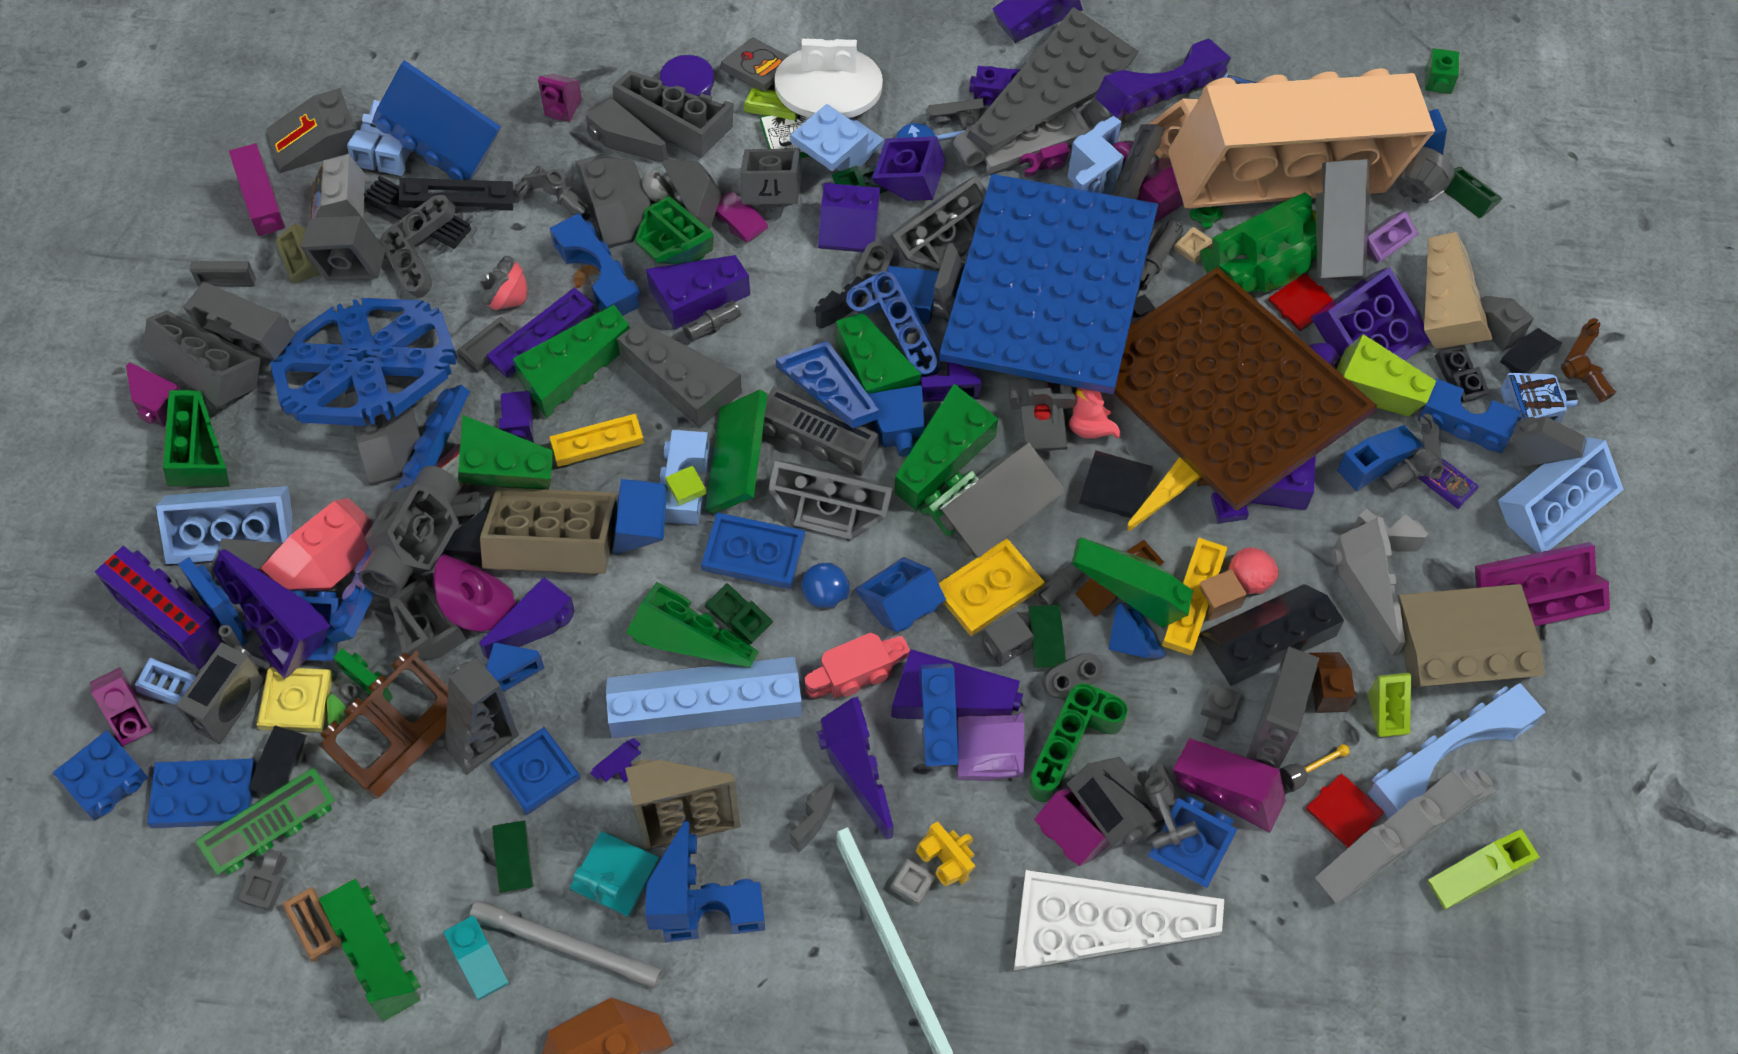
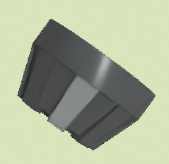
M1422 147L1396 179V188H1400L1399 193L1403 197H1411L1412 202L1420 203L1423 201L1426 204L1448 188L1455 176L1454 167L1439 152Z

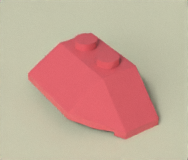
M349 498L335 500L291 534L260 568V572L291 592L292 590H330L355 570L356 565L363 559L368 549L365 537L371 528V519Z

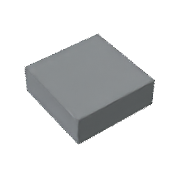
M907 859L891 884L890 890L919 906L935 881L936 875Z

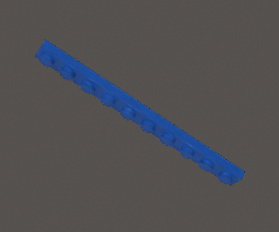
M463 385L445 389L437 397L436 402L438 404L434 412L426 420L425 425L427 427L423 435L415 443V452L411 460L404 466L402 479L393 491L412 485L423 467L436 465L470 393ZM368 544V549L363 559L355 567L356 574L351 584L343 592V601L338 611L330 619L329 624L331 626L326 637L334 643L354 638L375 594L367 589L359 579V573L371 555Z

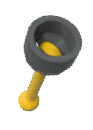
M1341 744L1337 747L1336 751L1306 767L1294 763L1281 768L1279 771L1282 784L1290 792L1298 790L1306 783L1308 772L1339 756H1347L1350 752L1349 747Z

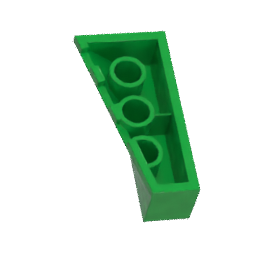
M355 878L320 897L319 901L334 932L342 940L341 946L352 966L356 968L354 973L366 992L365 996L382 1021L388 1020L421 1001L415 991L421 988L414 972L412 969L406 972L401 964V961L405 960L406 957L397 941L391 944L386 933L392 931L383 913L376 915L372 908V905L376 904L377 901L369 886L367 885L362 888Z

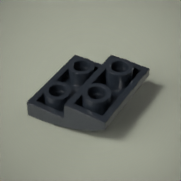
M1095 450L1079 504L1115 513L1122 517L1132 518L1142 506L1153 466Z

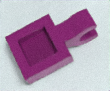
M1065 142L1041 148L1039 153H1026L1022 155L1019 161L1020 164L1030 163L1032 165L1031 168L1025 169L1024 176H1034L1038 168L1039 170L1047 168L1049 170H1056L1066 163L1070 151Z

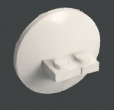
M802 39V50L791 54L783 60L775 73V91L780 101L787 108L799 115L805 116L807 119L813 116L825 104L830 105L848 119L855 117L875 105L882 93L883 79L881 71L872 59L857 51V40Z

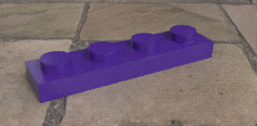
M574 287L486 355L488 362L506 378L510 377L516 372L513 358L577 325L595 311L593 303Z

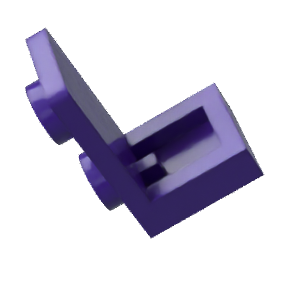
M530 392L502 393L500 396L502 418H499V429L534 443Z

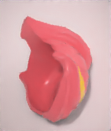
M1077 388L1074 392L1077 403L1072 407L1073 414L1068 422L1070 431L1084 439H1097L1108 435H1114L1115 438H1119L1120 429L1113 421L1108 419L1107 416L1111 414V411L1104 407L1101 393L1099 391Z

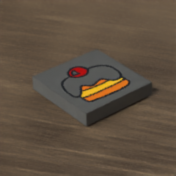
M752 37L723 59L720 69L764 92L775 83L776 70L788 55Z

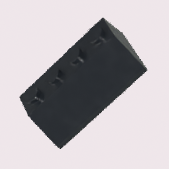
M1303 584L1200 632L1199 637L1229 685L1232 686L1281 663L1288 646L1304 652L1336 637L1344 619L1328 595Z

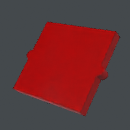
M1303 273L1270 296L1268 301L1281 313L1282 318H1286L1301 332L1313 323L1310 317L1332 302L1333 299L1323 290V286H1318L1306 273Z
M1342 773L1327 788L1322 787L1320 794L1306 807V810L1347 848L1365 834L1384 814V811Z

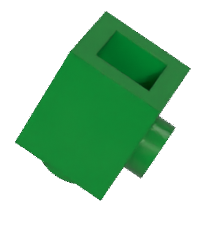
M1432 49L1426 64L1425 90L1438 93H1452L1459 76L1460 52Z

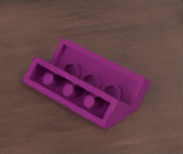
M1590 542L1475 566L1476 588L1521 584L1535 626L1610 610L1609 581L1596 574L1595 545Z

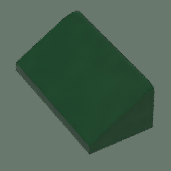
M1462 167L1454 168L1455 176L1444 191L1478 218L1484 217L1502 200L1500 195Z

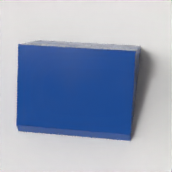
M621 479L617 499L612 553L617 555L663 541L667 485Z

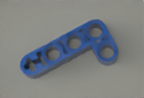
M887 271L877 273L849 290L846 298L847 304L858 314L864 313L868 315L880 308L883 309L909 362L922 376L929 377L939 373L942 364L939 360V355L901 281L894 274ZM886 280H893V289L889 293H882V284ZM860 294H867V304L863 307H857V297ZM900 305H906V315L903 318L895 319V309ZM914 330L919 331L920 339L918 342L908 344V334ZM922 351L931 360L929 362L930 368L926 369L921 366L924 364V361L917 352Z

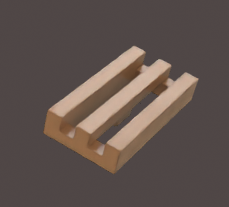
M313 887L282 903L312 962L317 961L318 957L322 954L327 955L331 953V949L334 947H341L342 941L334 932ZM309 897L332 938L327 942L305 902V899ZM296 904L299 905L320 945L315 949L293 909V906Z

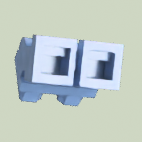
M373 100L370 113H363L361 129L356 130L347 144L348 153L360 168L375 171L378 166L379 172L402 176L406 169L405 162L413 150L406 149L399 140L390 134L381 132L372 123L375 111L380 101Z

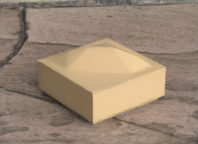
M1192 227L1174 244L1175 251L1195 265L1201 260L1200 250L1206 247L1213 248L1212 239L1195 227Z

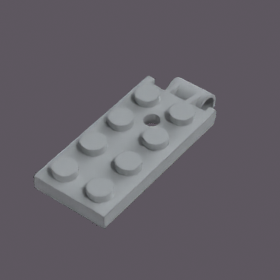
M1075 106V108L1045 124L1042 122L1036 125L1033 130L1015 136L1014 140L1010 141L1009 144H1005L990 153L967 138L970 129L974 125L967 127L965 132L957 135L953 144L966 166H975L981 161H985L987 163L986 172L991 174L1019 164L1021 156L1026 153H1039L1041 148L1065 142L1068 146L1072 145L1078 136L1085 135L1091 130Z

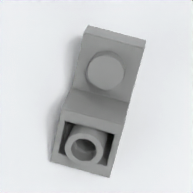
M1366 509L1358 516L1353 529L1381 517L1374 515ZM1406 514L1391 528L1385 524L1391 550L1419 551L1429 535L1418 521L1412 520Z

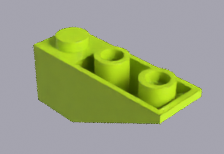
M1521 828L1485 846L1428 879L1427 882L1446 910L1529 870L1540 856Z

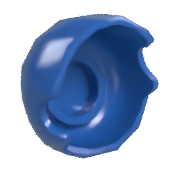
M818 563L804 574L801 590L807 602L817 608H835L840 601L848 598L850 582L840 567L833 563Z

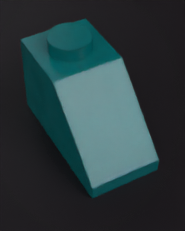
M474 915L443 931L478 1001L509 984Z

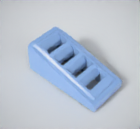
M149 658L135 684L137 693L177 705L197 676ZM156 674L161 675L156 686L151 684ZM167 679H173L169 689H163ZM181 681L185 685L178 695L174 692Z

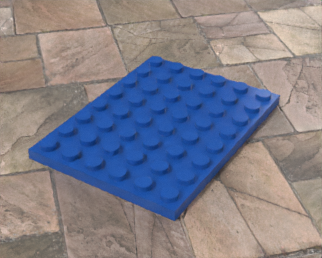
M991 174L939 353V360L1114 394L1158 204Z

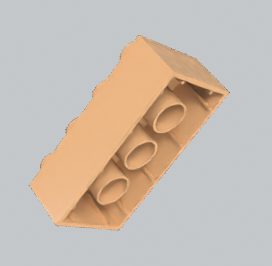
M1379 68L1368 71L1360 77L1339 78L1336 72L1330 71L1317 74L1309 80L1288 81L1284 75H1272L1258 83L1236 84L1235 80L1231 78H1220L1210 82L1203 88L1202 95L1190 115L1184 120L1181 130L1168 150V154L1185 209L1287 201L1303 192L1309 194L1313 199L1316 198V193L1323 192L1322 163L1368 159L1371 164L1370 194L1387 192L1435 132L1415 73L1390 75L1388 70Z

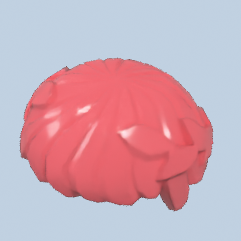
M1252 547L1239 550L1232 557L1228 570H1233L1246 594H1255L1256 592L1263 594L1265 590L1271 588L1279 574L1275 560L1265 551Z

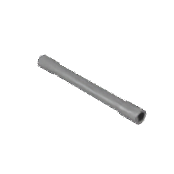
M476 900L471 908L469 917L474 915L479 923L514 933L623 974L628 979L652 988H656L663 972L661 968L637 959H629L509 914L505 910Z

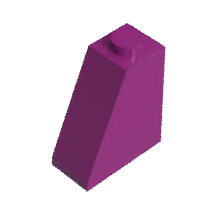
M257 143L229 150L230 158L257 235L271 234L285 229L274 188Z

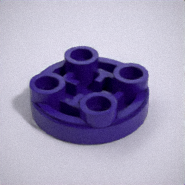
M680 55L665 63L660 72V80L664 86L675 87L677 85L684 87L687 93L699 97L701 93L711 96V90L714 86V72L712 66L705 59L695 55Z

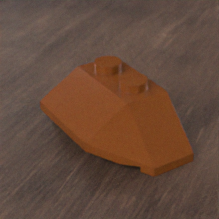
M611 997L549 1030L542 1054H659L674 1046V1043L659 1014Z

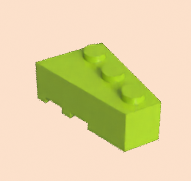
M1364 334L1345 349L1336 369L1377 405L1376 408L1407 417L1428 402L1436 380Z

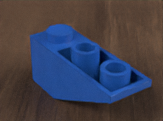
M1405 425L1369 437L1345 452L1337 471L1357 492L1401 463L1404 458L1407 459L1421 450L1424 445Z
M689 821L683 822L646 884L645 916L648 930L689 929L690 916L696 915L695 895H690V885H696L697 880L696 864H691V854H697V835L691 834Z

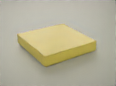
M270 667L266 674L256 725L258 729L273 730L274 726L277 725L293 731L323 732L327 712V698L330 695L333 672L329 669L297 668L289 677L284 679L274 667Z

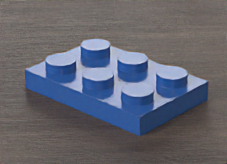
M716 513L701 564L702 571L791 589L805 540V530Z
M190 557L178 564L203 605L215 615L214 619L220 626L229 625L239 640L240 646L248 643L242 631L247 629L231 605L227 595L220 586L215 584L204 565L200 564L196 567Z
M253 758L155 762L147 824L150 828L219 826L252 805L254 790L249 789L256 770V762Z

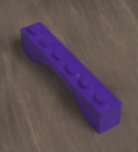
M1208 38L1192 44L1182 66L1174 70L1150 74L1120 70L1104 76L1095 99L1116 118L1133 114L1140 109L1149 108L1156 103L1164 100L1167 101L1174 96L1185 94L1192 89L1201 88L1214 80L1223 78L1227 72L1226 67L1231 57Z

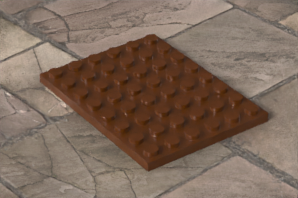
M1218 267L1130 326L1114 391L1116 397L1236 511L1376 412L1377 407L1371 399Z

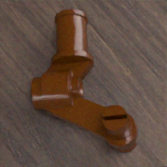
M1592 318L1583 325L1578 339L1566 357L1565 362L1561 364V370L1566 378H1577L1583 383H1587L1598 398L1599 403H1602L1613 397L1616 391L1603 375V368L1591 364L1590 359L1585 355L1594 339L1597 338L1601 324L1600 322L1597 323L1598 319Z

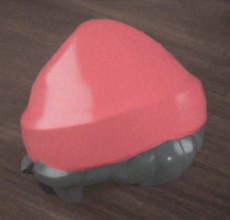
M504 256L497 266L493 268V272L486 274L487 280L480 282L483 290L481 294L482 303L495 311L520 306L527 299L528 289L523 268L512 257Z

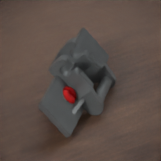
M1007 374L1011 408L1021 409L1024 442H1029L1036 452L1067 450L1063 408L1073 407L1077 403L1076 396L1072 393V386L1059 384L1061 394H1052L1051 382Z

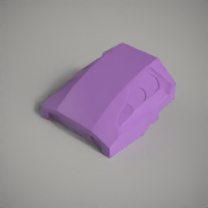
M1018 713L1017 715L958 717L957 780L991 781L1002 778L1023 777L1025 754L1023 713Z

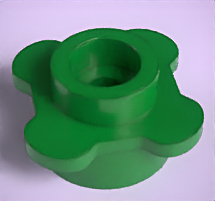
M1218 206L1199 207L1192 209L1189 216L1192 220H1197L1204 229H1210L1216 220L1222 219L1223 212L1219 210Z

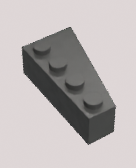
M630 70L613 85V99L651 131L700 158L733 127L734 103L724 101L721 104L712 101V96L701 93L699 97L687 93L684 87L677 85L675 87L664 86L661 80Z

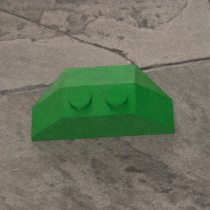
M670 196L645 208L643 213L644 219L639 225L635 242L656 263L681 264L700 261L706 254L713 251L714 235L712 231Z

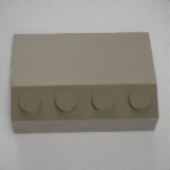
M497 487L480 536L482 568L525 570L528 572L555 571L557 573L577 572L590 575L606 574L611 550L617 493Z
M1521 584L1398 595L1406 641L1404 644L1407 673L1411 674V688L1545 676L1541 643Z
M649 759L639 760L633 763L631 767L625 768L645 851L670 845L681 825L686 821H689L691 834H696L697 838L741 827L734 774L663 760L651 761Z

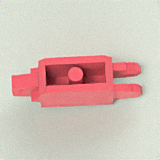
M868 633L824 652L821 659V667L813 670L812 673L809 672L804 677L805 695L810 697V699H818V697L832 693L835 699L842 695L844 697L851 696L857 693L861 687L870 683L873 685L879 684L891 675L893 666L908 658L910 649L903 636L881 641L879 636L873 633Z

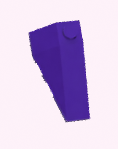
M226 549L219 552L213 573L231 603L239 604L246 618L244 624L248 631L252 629L256 631L263 645L259 646L263 656L284 679L289 677L323 644L330 625L324 616L318 613L304 599Z

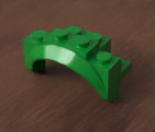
M1303 192L1212 237L1213 250L1210 247L1200 250L1202 263L1207 274L1218 267L1247 293H1266L1290 283L1301 274L1311 270V261L1317 258L1316 222L1312 220V197ZM1244 254L1249 259H1237V257Z

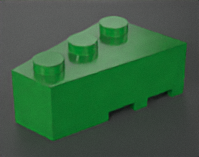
M169 390L163 471L167 486L230 487L227 468L223 461L201 391Z
M462 415L458 468L459 483L549 490L553 450Z

